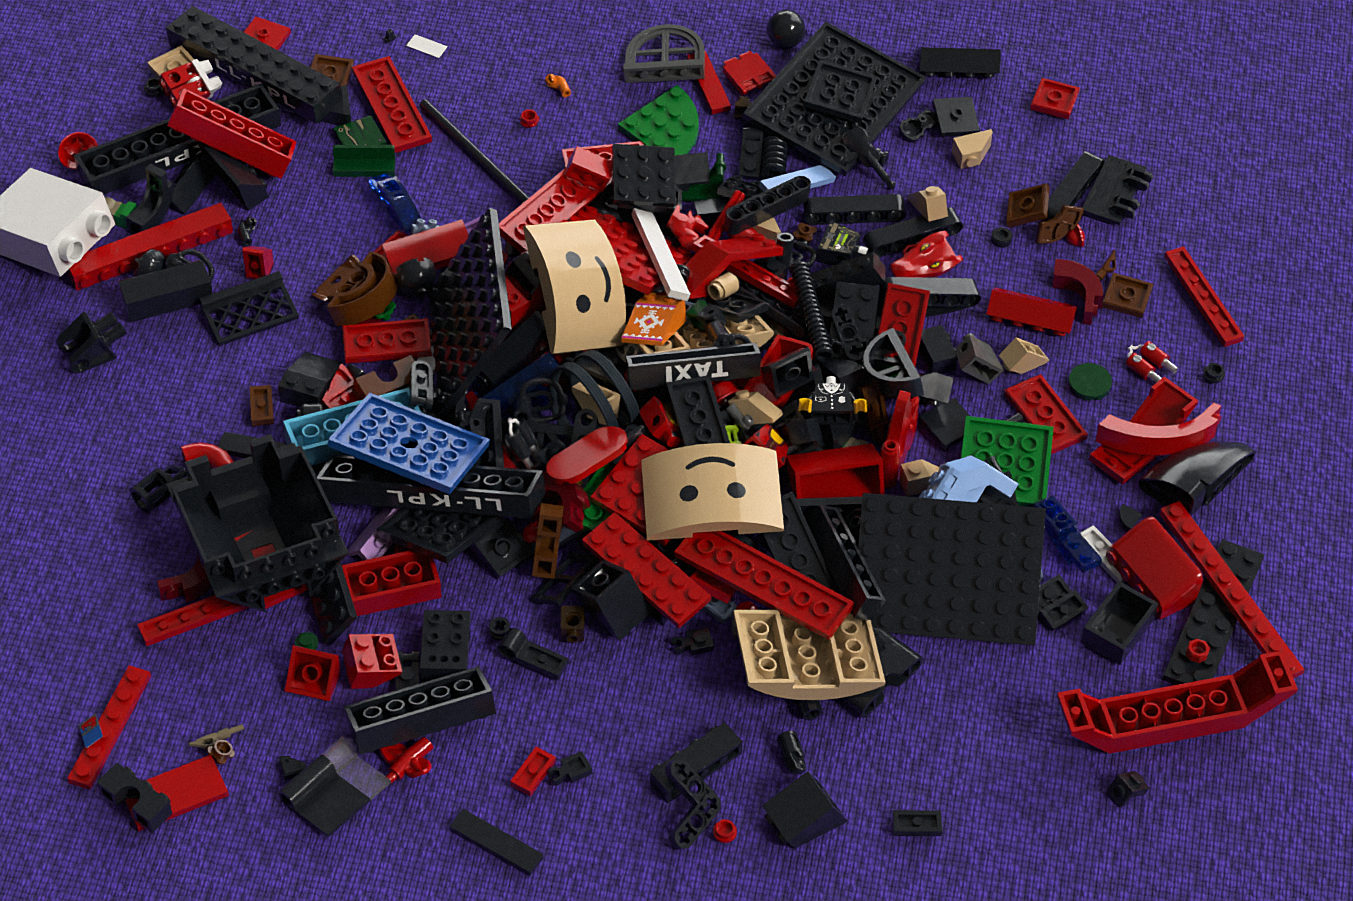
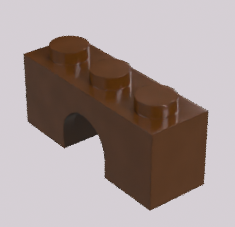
M410 355L394 362L388 372L393 380L391 382L382 381L373 371L356 378L351 389L360 401L364 400L369 393L379 396L409 388V372L415 360Z
M541 503L532 576L555 579L564 506Z

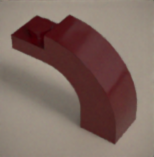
M1055 259L1053 288L1068 289L1078 293L1085 303L1083 324L1092 325V317H1097V310L1102 309L1103 288L1099 278L1092 270L1078 262Z
M543 471L546 494L541 502L549 503L550 501L562 499L564 506L563 523L574 532L583 530L584 513L582 510L590 508V502L585 490L577 483L569 484L568 482H563V485L556 484L549 479L547 471Z
M197 553V561L188 572L157 581L162 601L184 595L186 602H189L204 595L212 588Z

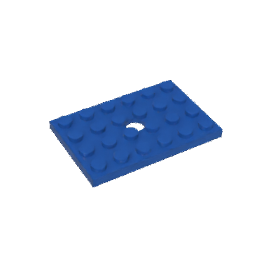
M369 393L328 439V447L450 494L488 448L490 439ZM413 441L417 444V447L406 448L401 444Z

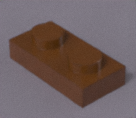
M271 385L249 387L252 426L274 424Z

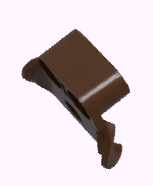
M354 254L350 255L310 297L331 302L337 293L347 292L360 286L365 281L367 275L365 271L360 269L359 264L361 262ZM341 279L339 282L331 284L334 280Z

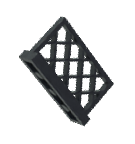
M280 271L200 298L201 312L206 317L219 346L299 319V314L283 283ZM281 290L283 293L281 300L270 297L272 292ZM260 298L264 301L261 307L250 304L252 299ZM267 302L278 305L275 312L264 309ZM238 304L244 308L241 314L230 311L232 306ZM281 307L288 308L292 312V314L286 316L278 313ZM248 308L258 312L255 319L244 316ZM218 311L224 315L221 321L213 319L210 314ZM262 313L272 317L266 323L258 321ZM228 315L238 319L235 326L224 323ZM242 320L252 324L246 330L238 328ZM222 327L232 331L229 336L223 338L220 337L219 332Z

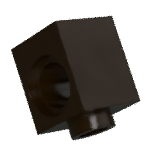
M561 606V642H584V606Z

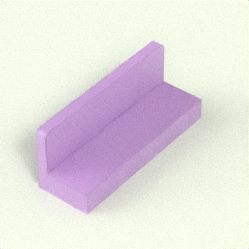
M384 506L348 549V556L358 555L362 560L382 557L393 542L378 537L377 528L402 508Z

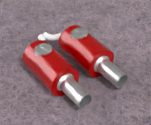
M1150 341L1144 345H1131L1128 348L1130 352L1127 355L1126 366L1145 380L1150 378L1157 383L1162 378L1155 373L1156 368L1137 353H1133L1132 349L1141 348L1140 354L1160 369L1165 367L1173 374L1178 370V367L1169 361L1170 356Z

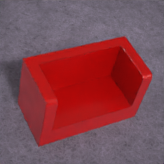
M576 146L568 160L564 176L603 192L611 178L612 161Z

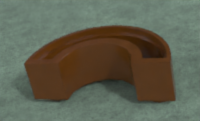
M369 252L359 264L360 269L365 271L367 275L365 281L353 290L337 293L327 305V309L336 326L355 325L375 315H379L384 312L385 307L395 297L397 284L386 259L382 255Z

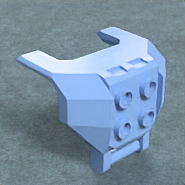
M968 456L940 465L939 471H935L928 481L930 485L927 490H923L919 497L977 502L985 487L991 486L1008 498H1011L1018 483L986 462L973 456Z

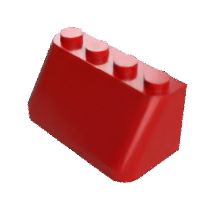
M777 334L761 360V367L788 353L805 347L810 349L812 360L814 357L813 347L807 342ZM762 372L761 376L750 379L743 389L748 390V392L760 393L779 409L784 407L794 391L792 390L775 398L764 384Z
M872 443L786 456V467L796 499L860 497L863 493L884 494L883 459Z
M1150 516L1141 520L1108 547L1105 555L1108 562L1114 565L1120 573L1122 579L1127 581L1134 590L1159 603L1156 617L1159 620L1195 603L1203 583L1202 573L1154 517Z

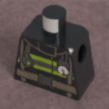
M830 221L817 248L816 262L836 265L839 264L838 260L854 259V257L868 254L869 248L859 246L860 234Z

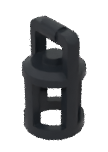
M171 465L164 471L155 468L150 474L129 489L133 501L141 510L150 513L155 507L171 496L166 484L183 479L187 476L186 469L177 465ZM158 486L156 490H154L151 494L148 495V492H150L153 488Z

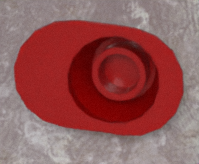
M720 380L712 382L718 405H721V407L729 405L728 401L736 395V392L741 391L731 381Z

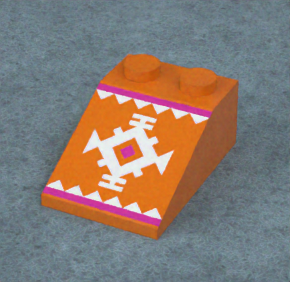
M654 292L649 295L644 294L634 306L621 341L623 343L662 346L686 322L685 301L668 297V295H657Z

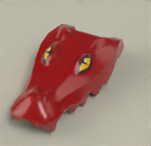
M940 231L920 240L902 258L893 262L889 267L895 277L934 278L947 273L956 265L962 263L964 259L961 255L956 256L946 240L949 236L947 231Z

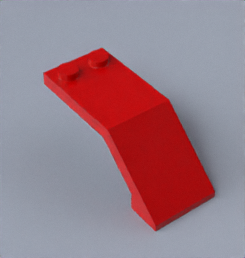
M752 234V237L707 242L685 265L690 270L686 283L690 292L689 299L708 297L707 288L710 282L716 279L732 261L783 255V247L778 245L776 241L765 238L763 234Z
M1163 377L1151 387L1149 395L1129 422L1149 426L1181 424L1185 422L1199 400L1166 377ZM1101 445L1090 454L1089 461L1123 485L1158 455L1129 453Z

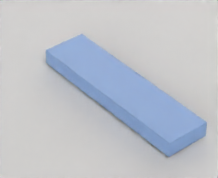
M823 164L761 180L759 187L764 192L796 176H805L811 181L810 188L833 183L836 176Z

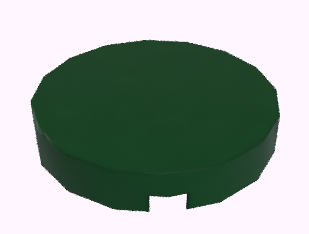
M1084 363L1072 369L1068 384L1070 385L1071 392L1078 398L1086 401L1096 398L1100 400L1108 395L1112 386V377L1104 367L1095 363Z

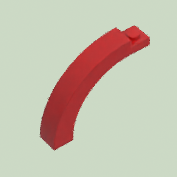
M1213 403L1193 420L1170 426L1136 424L1109 414L1099 423L1095 442L1113 449L1135 454H1174L1195 445L1205 444L1215 437L1217 426L1221 421V405Z

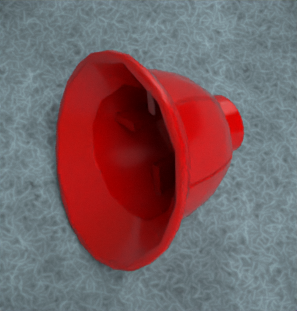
M75 132L69 134L62 139L59 145V160L65 167L77 170L74 155L94 148L98 144L87 133Z

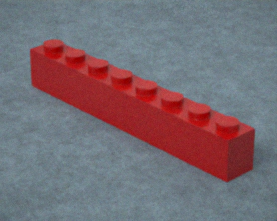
M218 203L87 251L79 262L74 263L67 270V274L76 291L136 269L138 263L135 261V258H141L150 249L161 251L165 258H167L171 253H178L184 249L194 248L233 233L232 221L223 204Z

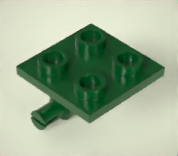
M723 153L716 154V162L712 169L709 168V184L689 185L688 191H682V201L723 198L722 195L717 194L718 187L723 183L724 171L726 170L725 155Z

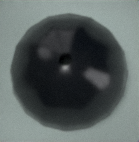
M783 9L777 11L768 21V38L779 48L795 47L804 38V20L794 10Z

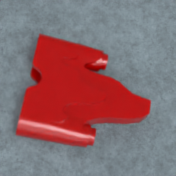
M900 390L886 441L883 443L880 456L883 459L884 488L887 489L896 485L900 475L901 464L905 462L906 454L911 448L917 429L918 396L910 397L911 393Z

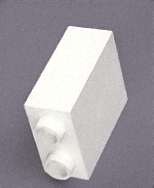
M33 168L27 170L0 195V255L59 277L74 263L79 262L83 255L98 240L106 236L115 225L102 192Z

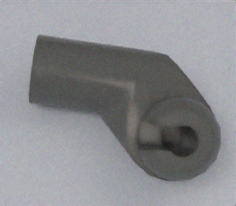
M734 403L725 409L741 429L747 430L753 425V418L750 415L744 416Z

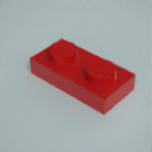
M536 746L510 780V786L531 797L547 775L549 769L556 763V757Z

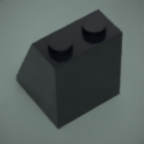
M604 559L571 587L572 592L604 632L619 641L627 636L638 623L642 622L652 612L631 573Z
M809 771L762 805L767 812L764 815L766 820L772 827L776 825L779 829L777 836L784 845L789 843L794 849L848 821L823 785Z

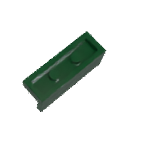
M333 145V177H395L396 159L394 145Z

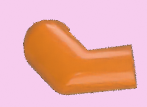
M548 74L545 77L547 85L550 88L559 90L562 97L571 95L570 88L563 77Z

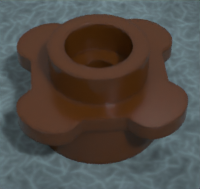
M799 223L797 231L793 232V236L798 241L806 240L809 243L813 240V235L817 233V228L805 223Z
M217 740L214 746L207 748V753L212 755L216 762L221 765L225 764L228 758H233L235 755L232 745L226 740Z

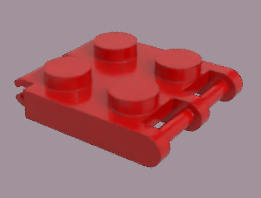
M752 51L738 55V59L733 57L723 62V73L742 96L746 95L750 90L762 88V85L772 82L776 77V74L759 54H753Z

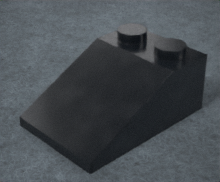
M305 352L286 370L278 384L280 402L300 407L303 403H321L336 371L343 362Z

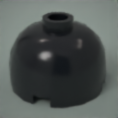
M417 258L411 259L396 268L397 273H393L400 291L406 295L424 297L428 294L429 289L434 287L437 280L436 268L431 259L423 258L424 261L418 262Z

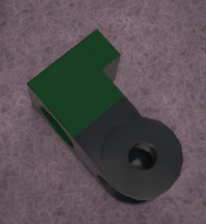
M699 300L686 312L691 324L697 329L707 330L709 323L715 320L722 322L724 326L727 323L718 306L709 307L704 300Z

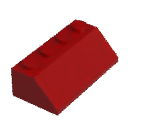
M995 287L991 292L986 315H991V319L1003 322V319L1012 320L1011 324L1024 326V323L1033 325L1032 329L1045 331V328L1053 330V334L1065 336L1066 333H1071L1078 306Z

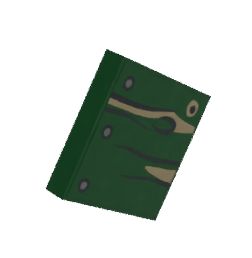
M371 115L333 128L334 134L341 145H387L385 138Z

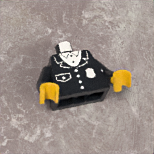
M828 376L824 379V383L816 384L815 391H811L805 398L799 399L798 411H808V413H811L810 418H818L819 425H852L853 410L854 414L861 411L867 412V400L858 399L853 392L848 390L846 384H837L836 377Z

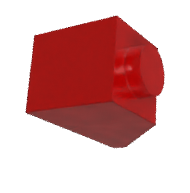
M256 246L243 247L246 278L257 279L269 275L274 264L272 249Z

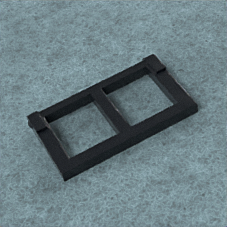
M570 552L563 563L556 569L555 579L549 578L531 596V602L539 605L560 606L572 592L571 587L592 569L599 558L595 555ZM572 562L585 563L575 576L561 575ZM554 582L568 583L558 596L544 595Z

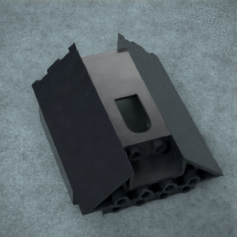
M271 434L249 441L252 456L230 464L210 469L207 455L185 461L187 477L166 484L216 597L266 612L264 597L303 584L309 597H311L349 554L339 533L337 517L302 446L296 447L294 442L277 448ZM249 532L238 541H235L234 538ZM273 544L275 552L254 558L251 550Z

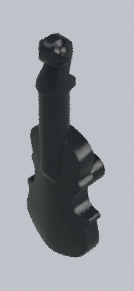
M926 109L919 113L917 118L909 116L908 119L903 120L899 125V133L902 138L908 142H916L919 138H923L925 135L924 131H929L937 125L934 112Z
M862 127L852 128L843 138L844 145L850 150V153L856 152L862 164L867 168L872 167L881 180L887 184V188L893 190L896 182L890 179V176L880 165L881 155L875 149V146L869 144L870 136L867 135Z

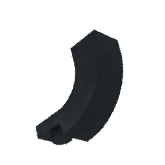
M152 164L145 168L147 188L144 198L139 206L126 217L127 232L132 235L160 225L172 201L174 183L167 180V172Z

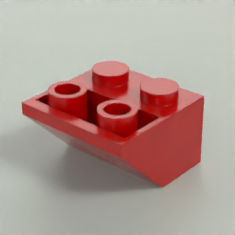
M393 634L348 635L342 649V654L351 689L374 688L402 674Z

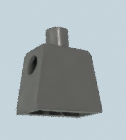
M966 334L963 337V341L956 347L961 370L987 384H990L1004 371L991 346L975 338L974 334Z

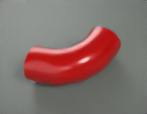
M199 442L180 446L184 462L207 455L212 469L234 462L225 450L214 444Z

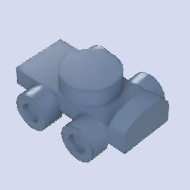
M417 219L416 224H412L410 235L436 228L440 225H437V221L434 219H430L428 225H425V220Z

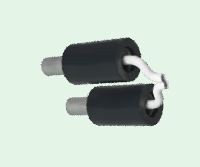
M509 418V433L504 437L506 444L510 447L516 460L523 461L526 468L532 470L534 465L529 456L532 455L535 458L539 453L534 445L537 439L525 418H514L513 420Z

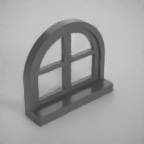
M664 24L645 29L630 41L626 49L625 63L623 65L625 83L705 79V49L702 39L691 29L680 25ZM662 36V49L639 50L647 41ZM669 36L683 38L693 47L669 48ZM695 53V59L669 61V54ZM662 54L661 61L636 63V56Z

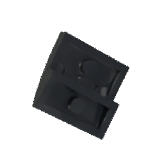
M1060 574L1040 586L1038 618L1052 631L1089 608L1076 589L1071 591Z

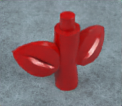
M422 736L409 748L401 743L380 748L379 751L382 758L389 765H392L389 768L390 773L384 777L385 780L392 784L396 779L400 781L405 775L409 778H415L428 773L432 765L430 760L423 757L434 749L432 743Z

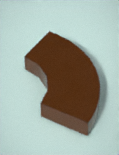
M1062 204L1059 213L1054 218L1039 222L1035 242L1051 243L1062 239L1069 230H1073L1079 223L1084 208Z

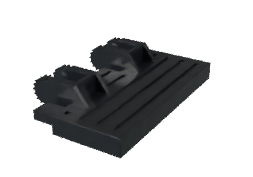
M1108 155L1082 207L1084 208L1082 215L1109 225L1111 222L1120 225L1123 217L1132 219L1135 216L1134 210L1138 209L1140 205L1139 201L1133 199L1136 189L1146 191L1149 187L1148 182L1150 183L1153 179L1152 173L1146 171L1147 167Z

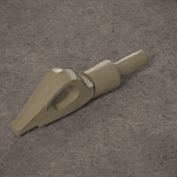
M240 724L230 729L226 727L216 733L190 742L189 746L207 750L209 746H214L217 740L230 738L231 734L244 730V726Z

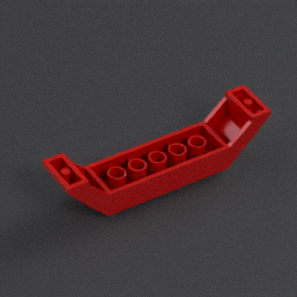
M1276 651L1260 654L1258 659L1232 675L1104 699H1097L1084 694L1080 688L1058 692L1057 698L1071 736L1111 754L1245 728L1297 693L1298 688L1283 652Z

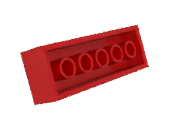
M183 88L167 126L178 133L182 132L195 141H201L214 150H220L233 159H239L246 162L252 168L261 169L269 176L282 179L292 159L297 142Z

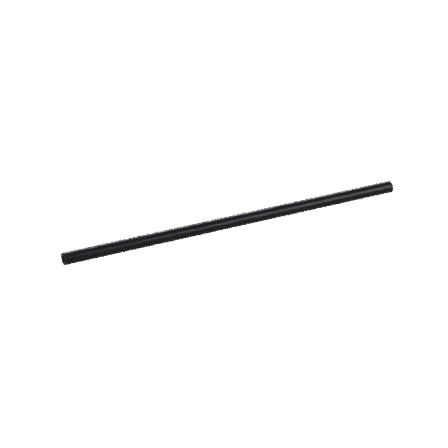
M427 99L421 101L420 107L521 204L530 198ZM624 288V294H625V298H626V297H627V290Z

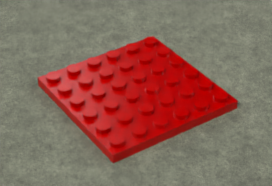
M586 206L581 211H578L576 215L570 216L568 220L559 222L596 220L612 246L624 285L647 295L663 285L639 231L634 229L635 226L628 222L620 223L616 221L615 216L610 214L602 215L592 206ZM665 239L676 264L685 266L695 255L683 247L677 248L671 245L672 242Z

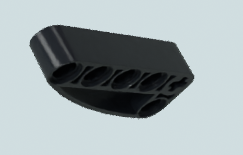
M888 277L885 278V283L879 285L880 300L878 312L882 313L888 283L929 290L930 296L925 317L947 314L975 306L981 301V296L975 280L970 278Z

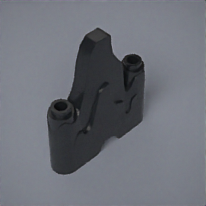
M875 626L872 629L885 678V685L861 694L839 698L863 718L867 717L884 701L883 691L887 686H901L916 673L924 660L921 655L893 635Z

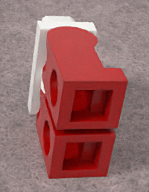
M197 59L191 63H186L161 73L158 82L166 96L169 97L173 107H175L183 88L206 99H210L213 97L214 92L222 86L218 76L208 78L207 74L213 70L209 60L199 62Z

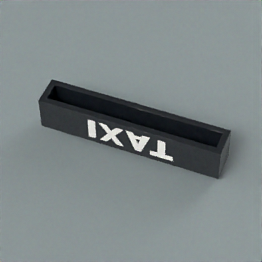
M757 343L626 356V376L630 390H644L645 388L653 387L665 388L666 382L708 375L711 381H731L732 379L739 378L752 379L761 376V358Z

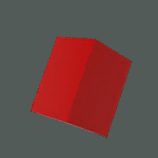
M293 645L285 691L330 701L341 674L339 656Z

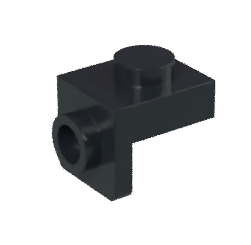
M1136 771L1118 774L1106 791L1119 807H1123L1131 797L1146 794L1150 787L1144 782L1140 774Z

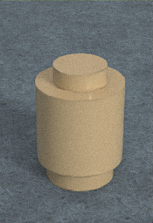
M725 273L710 282L707 288L708 294L714 300H723L738 291L739 281L732 273Z

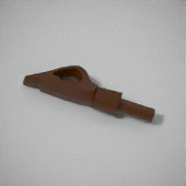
M1114 249L1096 273L1100 282L1106 273H1113L1116 269Z

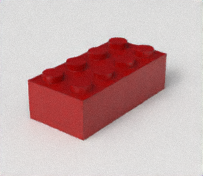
M413 550L342 565L357 616L442 598L441 583L434 559Z

